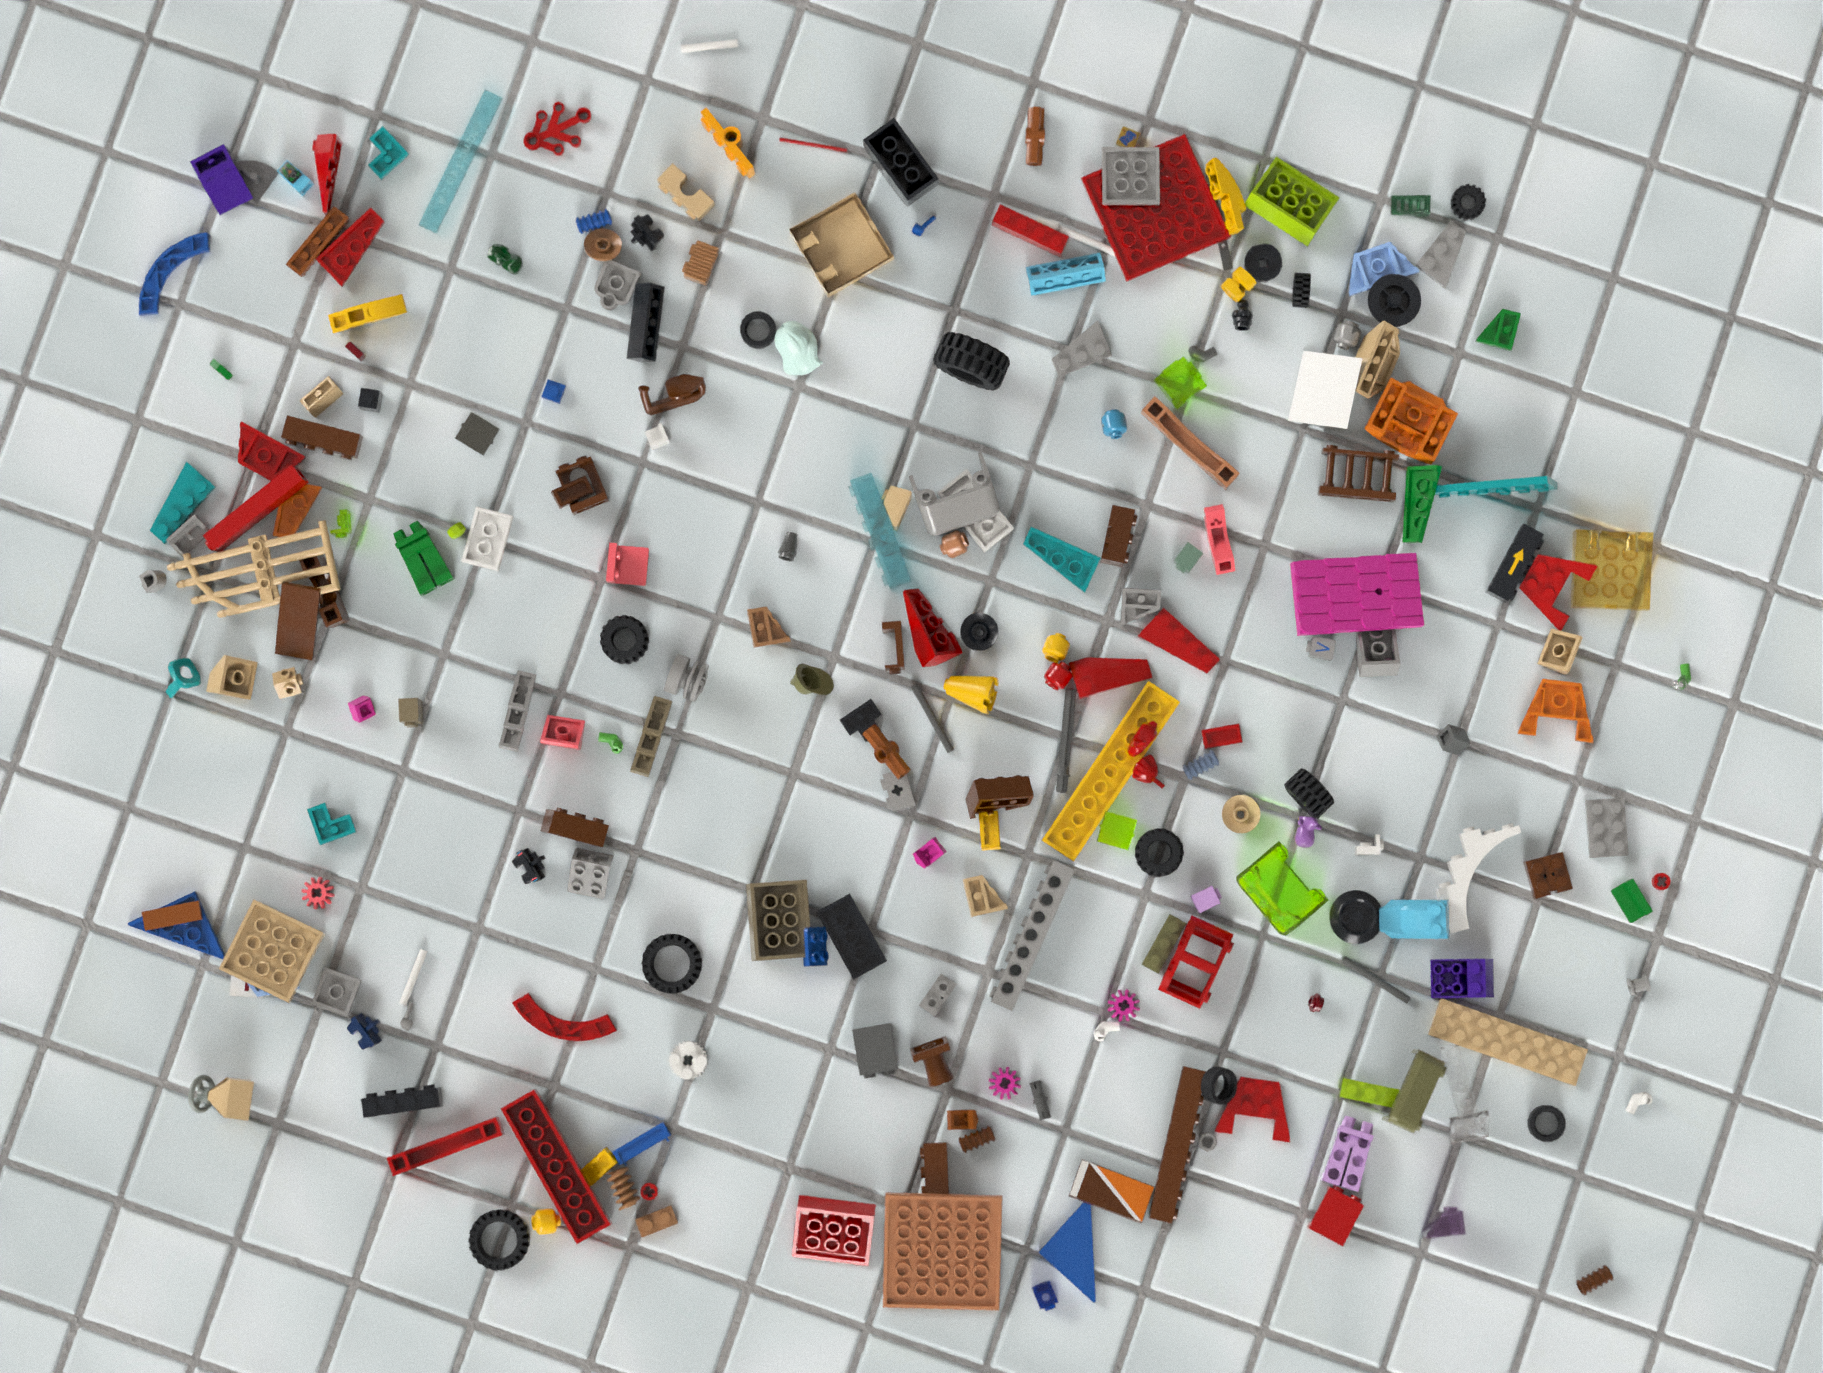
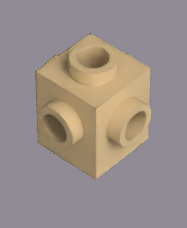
M295 667L272 673L273 684L279 699L302 693L301 685L304 684L300 673L297 674Z

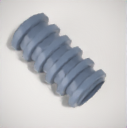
M1210 750L1208 754L1204 753L1203 757L1199 756V759H1193L1192 763L1189 761L1188 765H1183L1182 768L1188 779L1192 780V777H1198V774L1202 775L1203 771L1207 772L1209 768L1213 769L1215 765L1219 766V760L1214 751Z

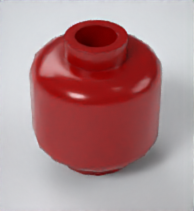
M1062 661L1059 664L1053 662L1044 674L1045 684L1056 691L1064 689L1072 678V673L1069 671L1070 666Z

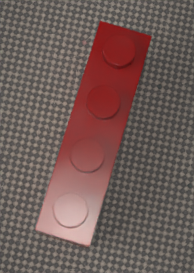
M1001 204L992 220V226L1057 257H1061L1069 241V236Z

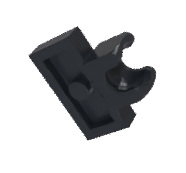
M870 699L841 718L840 722L850 736L858 731L864 741L868 742L863 733L872 725H877L875 719L882 714L873 700Z

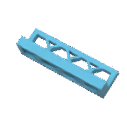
M1100 253L1026 267L1031 296L1106 281L1104 264ZM1098 260V263L1089 264L1091 261ZM1075 264L1078 265L1077 267H1074V268L1070 267L1071 265H1075ZM1054 268H1059L1058 271H1051ZM1034 272H1041L1038 275H1031Z

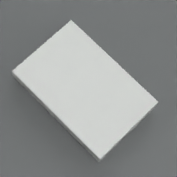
M476 506L461 562L499 572L514 516Z

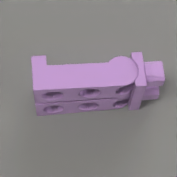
M1345 1116L1342 1124L1338 1125V1132L1320 1180L1359 1192L1370 1144L1374 1135H1371L1373 1124L1362 1121L1360 1131L1353 1129L1356 1119Z

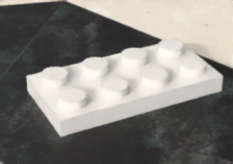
M966 469L937 492L939 497L944 498L974 488L971 473ZM1000 510L993 517L963 526L984 553L1014 530V527Z

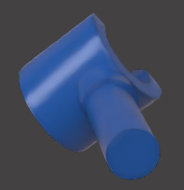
M933 215L922 226L916 223L912 228V233L916 236H921L936 217Z

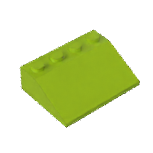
M1276 156L1250 193L1245 206L1308 246L1340 197Z

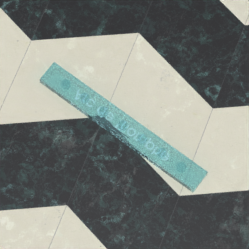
M487 90L484 91L419 226L437 234L503 100L502 97Z

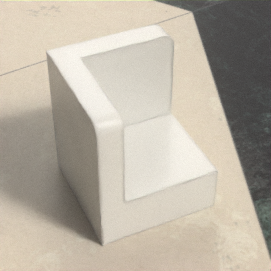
M662 423L645 432L652 450L670 443Z

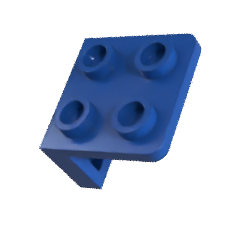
M807 927L804 929V967L828 965L829 954L826 944L828 939L826 927Z

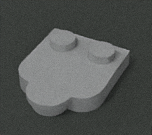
M612 260L605 261L594 286L596 294L601 297V306L606 310H614L618 305L628 304L635 291V284H638L642 273Z

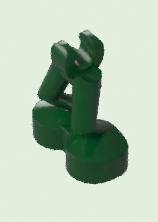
M503 244L492 245L487 252L488 259L498 266L502 264V268L513 275L518 274L523 265L521 258L516 254L508 252L509 248Z

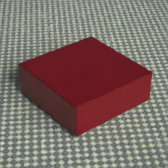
M348 342L345 345L361 362L365 359V354L352 342Z

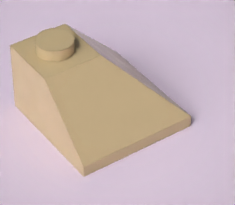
M890 486L889 490L885 489L882 500H884L883 504L893 530L898 531L911 501L912 492Z
M224 655L209 674L206 692L251 700L258 662Z

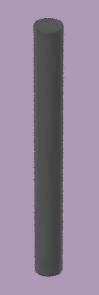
M918 683L912 685L911 688L945 750L947 753L952 752L954 748Z
M1345 956L1341 963L1406 1004L1409 1002L1410 996Z

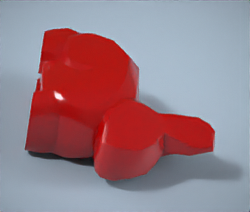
M1155 721L1143 723L1129 743L1127 750L1129 756L1135 757L1142 753L1158 735L1156 730L1157 723Z

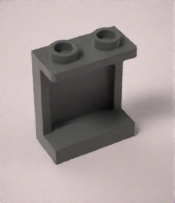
M891 1023L852 1029L859 1074L864 1075V1079L876 1077L875 1073L883 1072V1075L895 1074L894 1070L898 1069Z

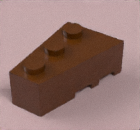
M1112 505L1100 563L1123 567L1124 563H1128L1130 552H1127L1128 544H1132L1134 535L1130 533L1131 527L1136 526L1138 516L1134 515L1135 509Z
M1015 775L1006 778L999 776L993 779L978 778L974 780L965 800L969 817L973 819L976 818L975 814L987 812L990 815L994 814L993 810L1005 808L1007 811L1028 806L1034 794L1029 776Z
M558 807L556 811L546 809L541 832L598 847L604 846L609 825L604 824V820L593 817V820L585 819L586 815L577 812L574 815L567 814L568 810Z

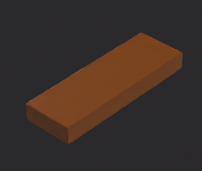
M200 901L142 912L145 931L203 920Z

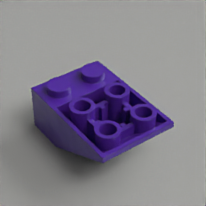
M224 144L190 161L219 215L253 199L229 149Z
M1430 959L1431 998L1494 997L1493 959Z

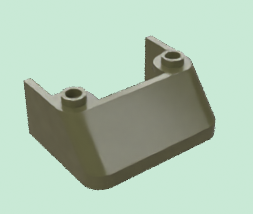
M1419 1049L1412 1050V1053L1415 1054L1388 1117L1383 1116L1382 1120L1410 1133L1421 1129L1423 1113L1439 1077L1443 1078L1447 1067L1444 1066V1061Z

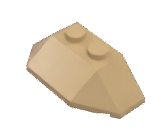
M1382 321L1364 336L1356 354V358H1362L1355 392L1367 399L1385 389L1400 355L1399 329L1386 321Z

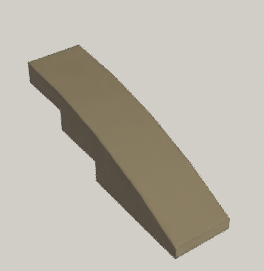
M657 696L653 697L630 772L649 777L672 701Z

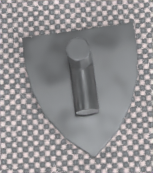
M254 160L235 162L253 196L252 200L258 203L279 173L271 166Z

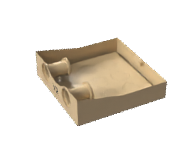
M855 192L789 229L792 238L828 298L894 260L893 254Z
M253 899L219 970L290 1003L325 934Z

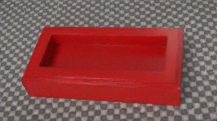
M1239 723L1201 730L1204 749L1243 742Z

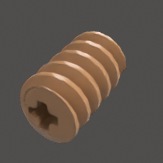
M622 1167L605 1174L611 1175L607 1180L608 1182H614L610 1189H617L613 1196L620 1197L616 1201V1204H622L618 1209L619 1211L637 1204L636 1202L640 1199V1196H634L638 1190L631 1189L635 1183L628 1182L632 1175H625L629 1167Z

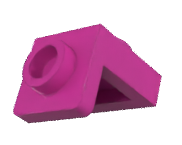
M934 837L912 855L915 862L925 869L947 851L937 838Z

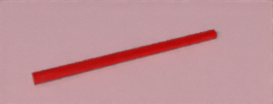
M787 138L779 139L781 142L847 152V148Z

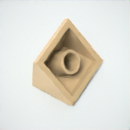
M1551 629L1537 664L1563 675L1568 674L1583 637Z

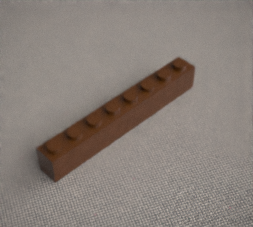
M1182 1066L1148 1216L1150 1219L1171 1224L1173 1220L1177 1219L1179 1209L1176 1208L1177 1200L1181 1201L1182 1198L1181 1181L1185 1182L1187 1171L1184 1168L1185 1164L1190 1162L1192 1152L1188 1150L1190 1144H1194L1196 1136L1193 1128L1194 1124L1198 1125L1200 1114L1197 1111L1198 1106H1202L1204 1100L1201 1094V1081L1206 1071Z

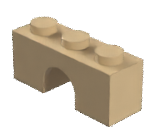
M672 163L657 179L658 188L664 194L669 193L673 197L672 201L678 207L683 206L687 210L685 213L692 220L696 218L700 222L715 206V203L701 189L692 196L683 194L681 188L688 180L687 176Z

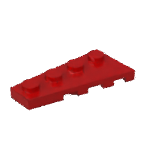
M369 208L316 258L317 262L341 287L344 286L385 223L384 220L372 208Z

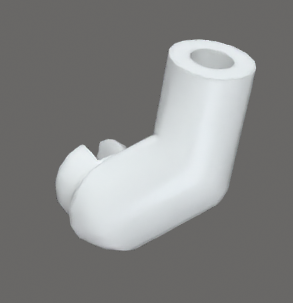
M1101 1022L1094 1030L1093 1035L1095 1039L1103 1041L1109 1031H1119V1022Z

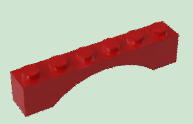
M498 1116L387 1157V1161L392 1175L395 1176L505 1135Z

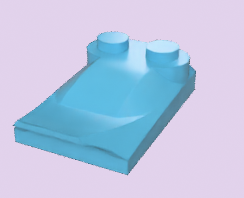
M1390 900L1385 906L1379 908V930L1390 938L1449 939V900Z

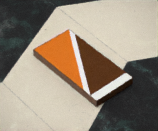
M1082 1159L1069 1197L1141 1224L1154 1186Z

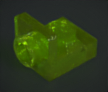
M342 509L339 510L340 515H337V524L341 526V529L330 530V534L336 538H346L347 534H352L350 511Z

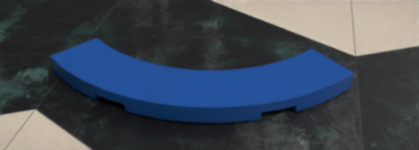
M208 232L184 238V240L166 249L155 260L145 277L140 292V316L159 314V301L164 284L180 264L191 257L210 252Z

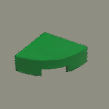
M214 358L209 363L225 379L230 380L233 376Z

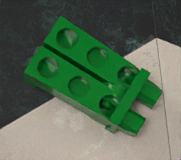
M415 521L409 525L413 532L412 535L407 537L403 529L393 534L396 541L395 546L399 549L419 595L424 596L437 589L420 554L438 587L449 583L455 578L429 536L428 530L419 521Z

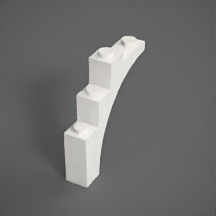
M1511 823L1502 826L1503 830L1495 832V828L1483 831V836L1480 828L1475 830L1474 826L1463 829L1464 833L1459 834L1465 857L1462 854L1451 857L1452 861H1448L1447 864L1453 884L1451 885L1450 881L1439 884L1440 888L1435 889L1438 900H1449V934L1469 928L1466 914V898L1474 871L1483 857L1494 846L1511 836L1521 833L1519 825L1514 826Z

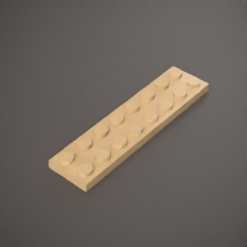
M1442 998L1439 1000L1428 1033L1430 1036L1576 1086L1588 1049Z

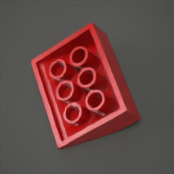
M799 1195L792 1257L869 1266L876 1204Z

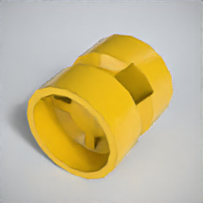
M1239 266L1232 273V278H1227L1221 284V288L1233 301L1238 303L1246 295L1245 291H1250L1257 282L1244 268Z

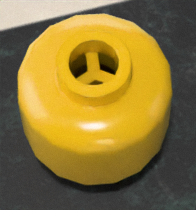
M1061 633L1049 635L1042 648L1045 659L1056 663L1064 660L1070 648V643L1066 640V636Z
M552 1208L538 1209L531 1217L533 1231L536 1230L539 1235L553 1234L556 1232L557 1226L561 1225L560 1215H556L555 1210Z

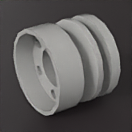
M677 654L670 668L664 691L677 695L682 688L684 689L683 698L686 699L689 692H692L690 701L695 702L706 684L709 665L704 663L701 669L698 670L700 661H696L691 668L689 667L690 658Z

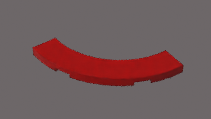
M529 993L512 1002L518 1013L528 1023L539 1031L558 1039L587 1041L598 1039L617 1031L608 1014L590 1021L575 1022L563 1020L549 1014L533 1000Z

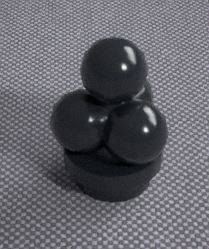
M1241 299L1237 303L1238 309L1232 312L1233 325H1235V329L1238 331H1247L1252 325L1253 314L1248 310V301Z

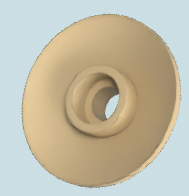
M1236 795L1224 804L1222 819L1229 830L1235 833H1247L1253 830L1259 823L1260 808L1251 797ZM1238 811H1242L1244 813L1243 818H1239L1237 816Z

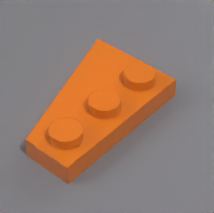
M306 484L278 507L272 536L282 537L297 533L322 487Z

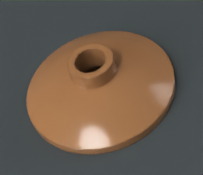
M609 229L593 230L584 240L585 252L588 256L598 261L614 259L622 249L620 237Z

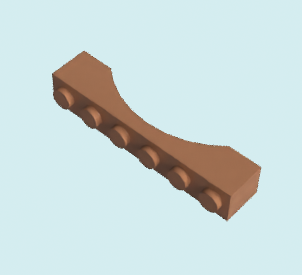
M1154 396L1142 409L1141 414L1224 490L1239 476L1240 473L1199 440L1158 398Z

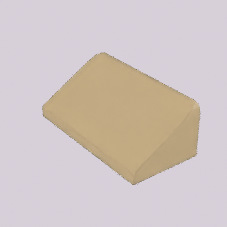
M328 376L304 396L300 402L316 418L340 398L343 392Z

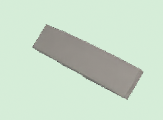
M517 671L503 724L504 728L499 748L518 752L533 694L536 674Z

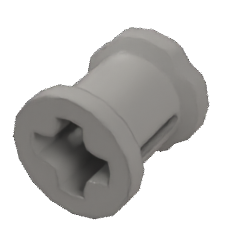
M1646 974L1641 978L1627 979V986L1631 996L1640 991H1651Z

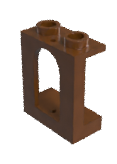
M587 456L579 457L576 459V463L571 465L569 463L562 464L558 467L559 470L555 471L561 486L570 482V474L577 468L584 469L591 480L596 495L581 502L576 501L570 504L573 515L609 501L591 456L588 458Z
M901 621L882 622L883 633L895 632L897 664L885 665V671H889L890 674H900L901 670H905Z

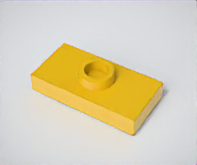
M998 810L993 811L994 814L990 815L987 812L979 813L982 851L1001 849Z
M605 1147L582 1168V1171L592 1186L615 1166L618 1161L614 1154Z

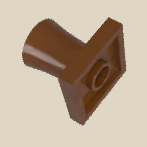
M946 1036L910 1048L914 1063L923 1060L929 1087L947 1083L954 1078L943 1055V1052L951 1050Z

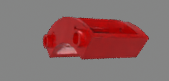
M1191 915L1158 990L1200 1009L1203 1002L1208 1003L1212 993L1209 990L1226 952L1230 953L1234 943L1231 940L1234 934ZM1192 934L1222 947L1215 964L1185 951ZM1180 961L1210 974L1202 992L1172 979Z

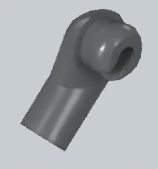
M1193 345L1188 349L1190 357L1199 362H1205L1218 355L1214 347L1204 351Z

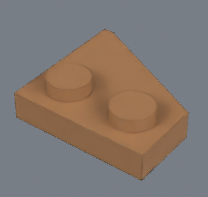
M767 606L747 610L754 648L790 642L789 636L782 630L781 625L774 619Z

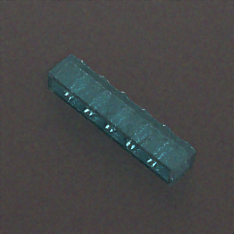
M872 473L850 480L851 485L848 486L851 497L855 496L858 502L854 505L858 515L862 514L864 521L861 524L864 532H869L871 537L868 543L871 551L875 550L878 556L874 559L877 567H882L884 575H881L884 586L888 585L889 589H893L911 582Z

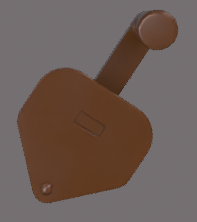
M682 374L668 379L665 382L669 397L655 402L650 400L648 394L650 388L648 386L642 385L638 387L644 410L648 415H655L697 402L706 392L704 378L689 374Z

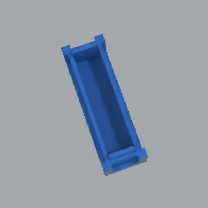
M662 1122L614 1150L613 1154L620 1165L624 1163L627 1166L626 1161L665 1138L667 1142L670 1141L668 1137L671 1136V1133L666 1124Z

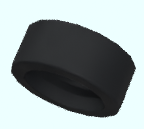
M755 311L747 314L742 320L740 334L743 341L749 347L762 349L774 341L776 325L773 318L767 313ZM755 319L764 320L769 326V334L762 341L752 340L747 334L748 324Z
M1219 1066L1208 1069L1201 1081V1092L1205 1100L1219 1105L1230 1102L1237 1091L1238 1082L1236 1075L1233 1071ZM1222 1075L1224 1086L1221 1093L1216 1096L1214 1091L1215 1083L1219 1076Z
M1551 1105L1536 1107L1528 1117L1530 1134L1542 1142L1555 1141L1565 1131L1566 1120L1563 1113ZM1543 1112L1554 1114L1558 1120L1556 1131L1550 1135L1541 1134L1535 1126L1536 1118Z

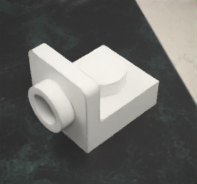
M1374 835V846H1371V843L1368 842L1360 843V846L1355 847V855H1379L1380 850L1384 849L1383 839H1380V835Z

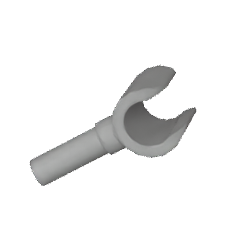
M411 1002L408 1003L406 1014L400 1022L401 1027L407 1031L410 1030L413 1021L409 1020L413 1006Z

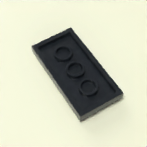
M850 894L816 912L823 926L826 927L828 935L853 980L887 962Z

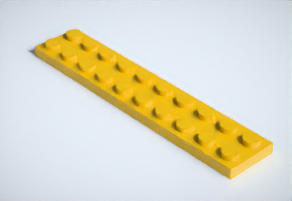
M1150 681L1146 683L1043 837V842L1074 862L1133 774L1135 764L1145 756L1155 739L1142 753L1135 757L1129 756L1127 753L1130 741L1143 723H1150L1151 721L1157 723L1156 730L1159 735L1180 701Z

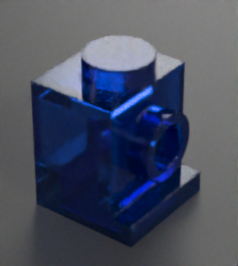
M1050 1280L1031 1287L1040 1310L1044 1308L1045 1311L1056 1308L1055 1304L1058 1303ZM1044 1293L1050 1296L1046 1301L1042 1299Z

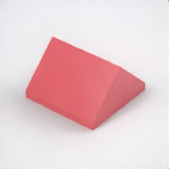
M547 715L540 743L581 750L585 721Z

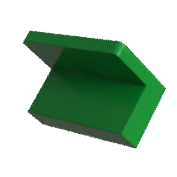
M1633 878L1611 890L1613 897L1629 923H1633L1653 912Z

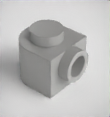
M147 570L139 575L142 587L146 593H156L166 585L167 579L163 571Z

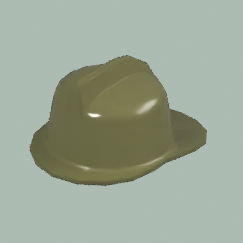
M803 663L796 667V673L790 681V684L795 686L797 691L804 695L810 693L828 695L833 691L834 687L833 680L827 672Z

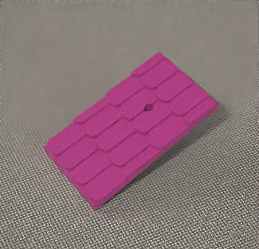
M1416 553L1299 560L1290 563L1297 636L1418 628L1424 626Z

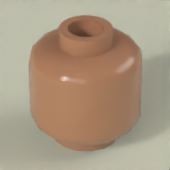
M955 530L944 535L941 538L942 544L939 545L943 555L947 554L950 558H955L967 552L969 541L964 532L961 533Z

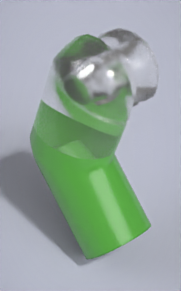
M1690 664L1680 665L1681 676L1672 683L1675 690H1683L1690 683Z

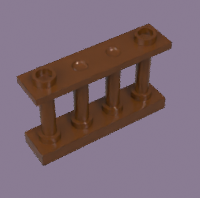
M1326 445V448L1321 450V454H1327L1325 483H1323V486L1320 485L1318 487L1319 496L1394 503L1396 492H1392V489H1390L1392 461H1398L1400 456L1395 454V451L1384 450L1383 453L1338 449V446ZM1335 455L1347 456L1345 481L1342 487H1334L1335 484H1333ZM1354 457L1366 458L1364 483L1361 489H1354L1352 485ZM1373 459L1385 460L1383 486L1380 488V491H1375L1371 487Z

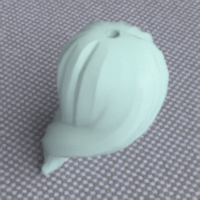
M787 321L776 331L775 345L782 355L785 373L788 375H805L823 364L817 356L816 338L803 324L797 321Z

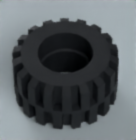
M622 615L615 616L612 620L609 619L608 623L603 626L602 632H600V645L603 652L612 661L619 664H631L632 662L639 661L638 659L643 657L645 651L648 650L649 638L645 626L633 616ZM621 629L633 631L636 637L634 646L627 651L617 649L613 642L615 634Z
M1303 768L1299 769L1284 784L1289 795L1313 818L1318 819L1335 803L1329 791L1309 771Z
M1164 828L1149 830L1139 838L1135 846L1136 863L1143 872L1150 876H1167L1177 870L1182 863L1184 855L1183 844L1180 842V838L1172 831ZM1156 841H1162L1170 848V858L1163 864L1153 863L1148 857V848Z

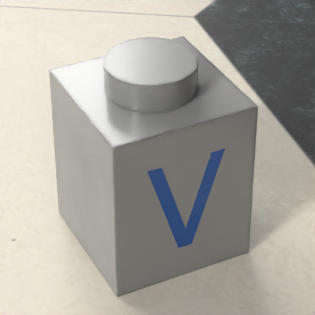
M1313 636L1311 641H1307L1306 652H1309L1308 657L1327 661L1333 660L1336 641Z

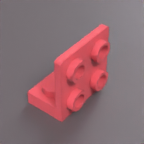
M609 543L607 583L645 586L649 549Z

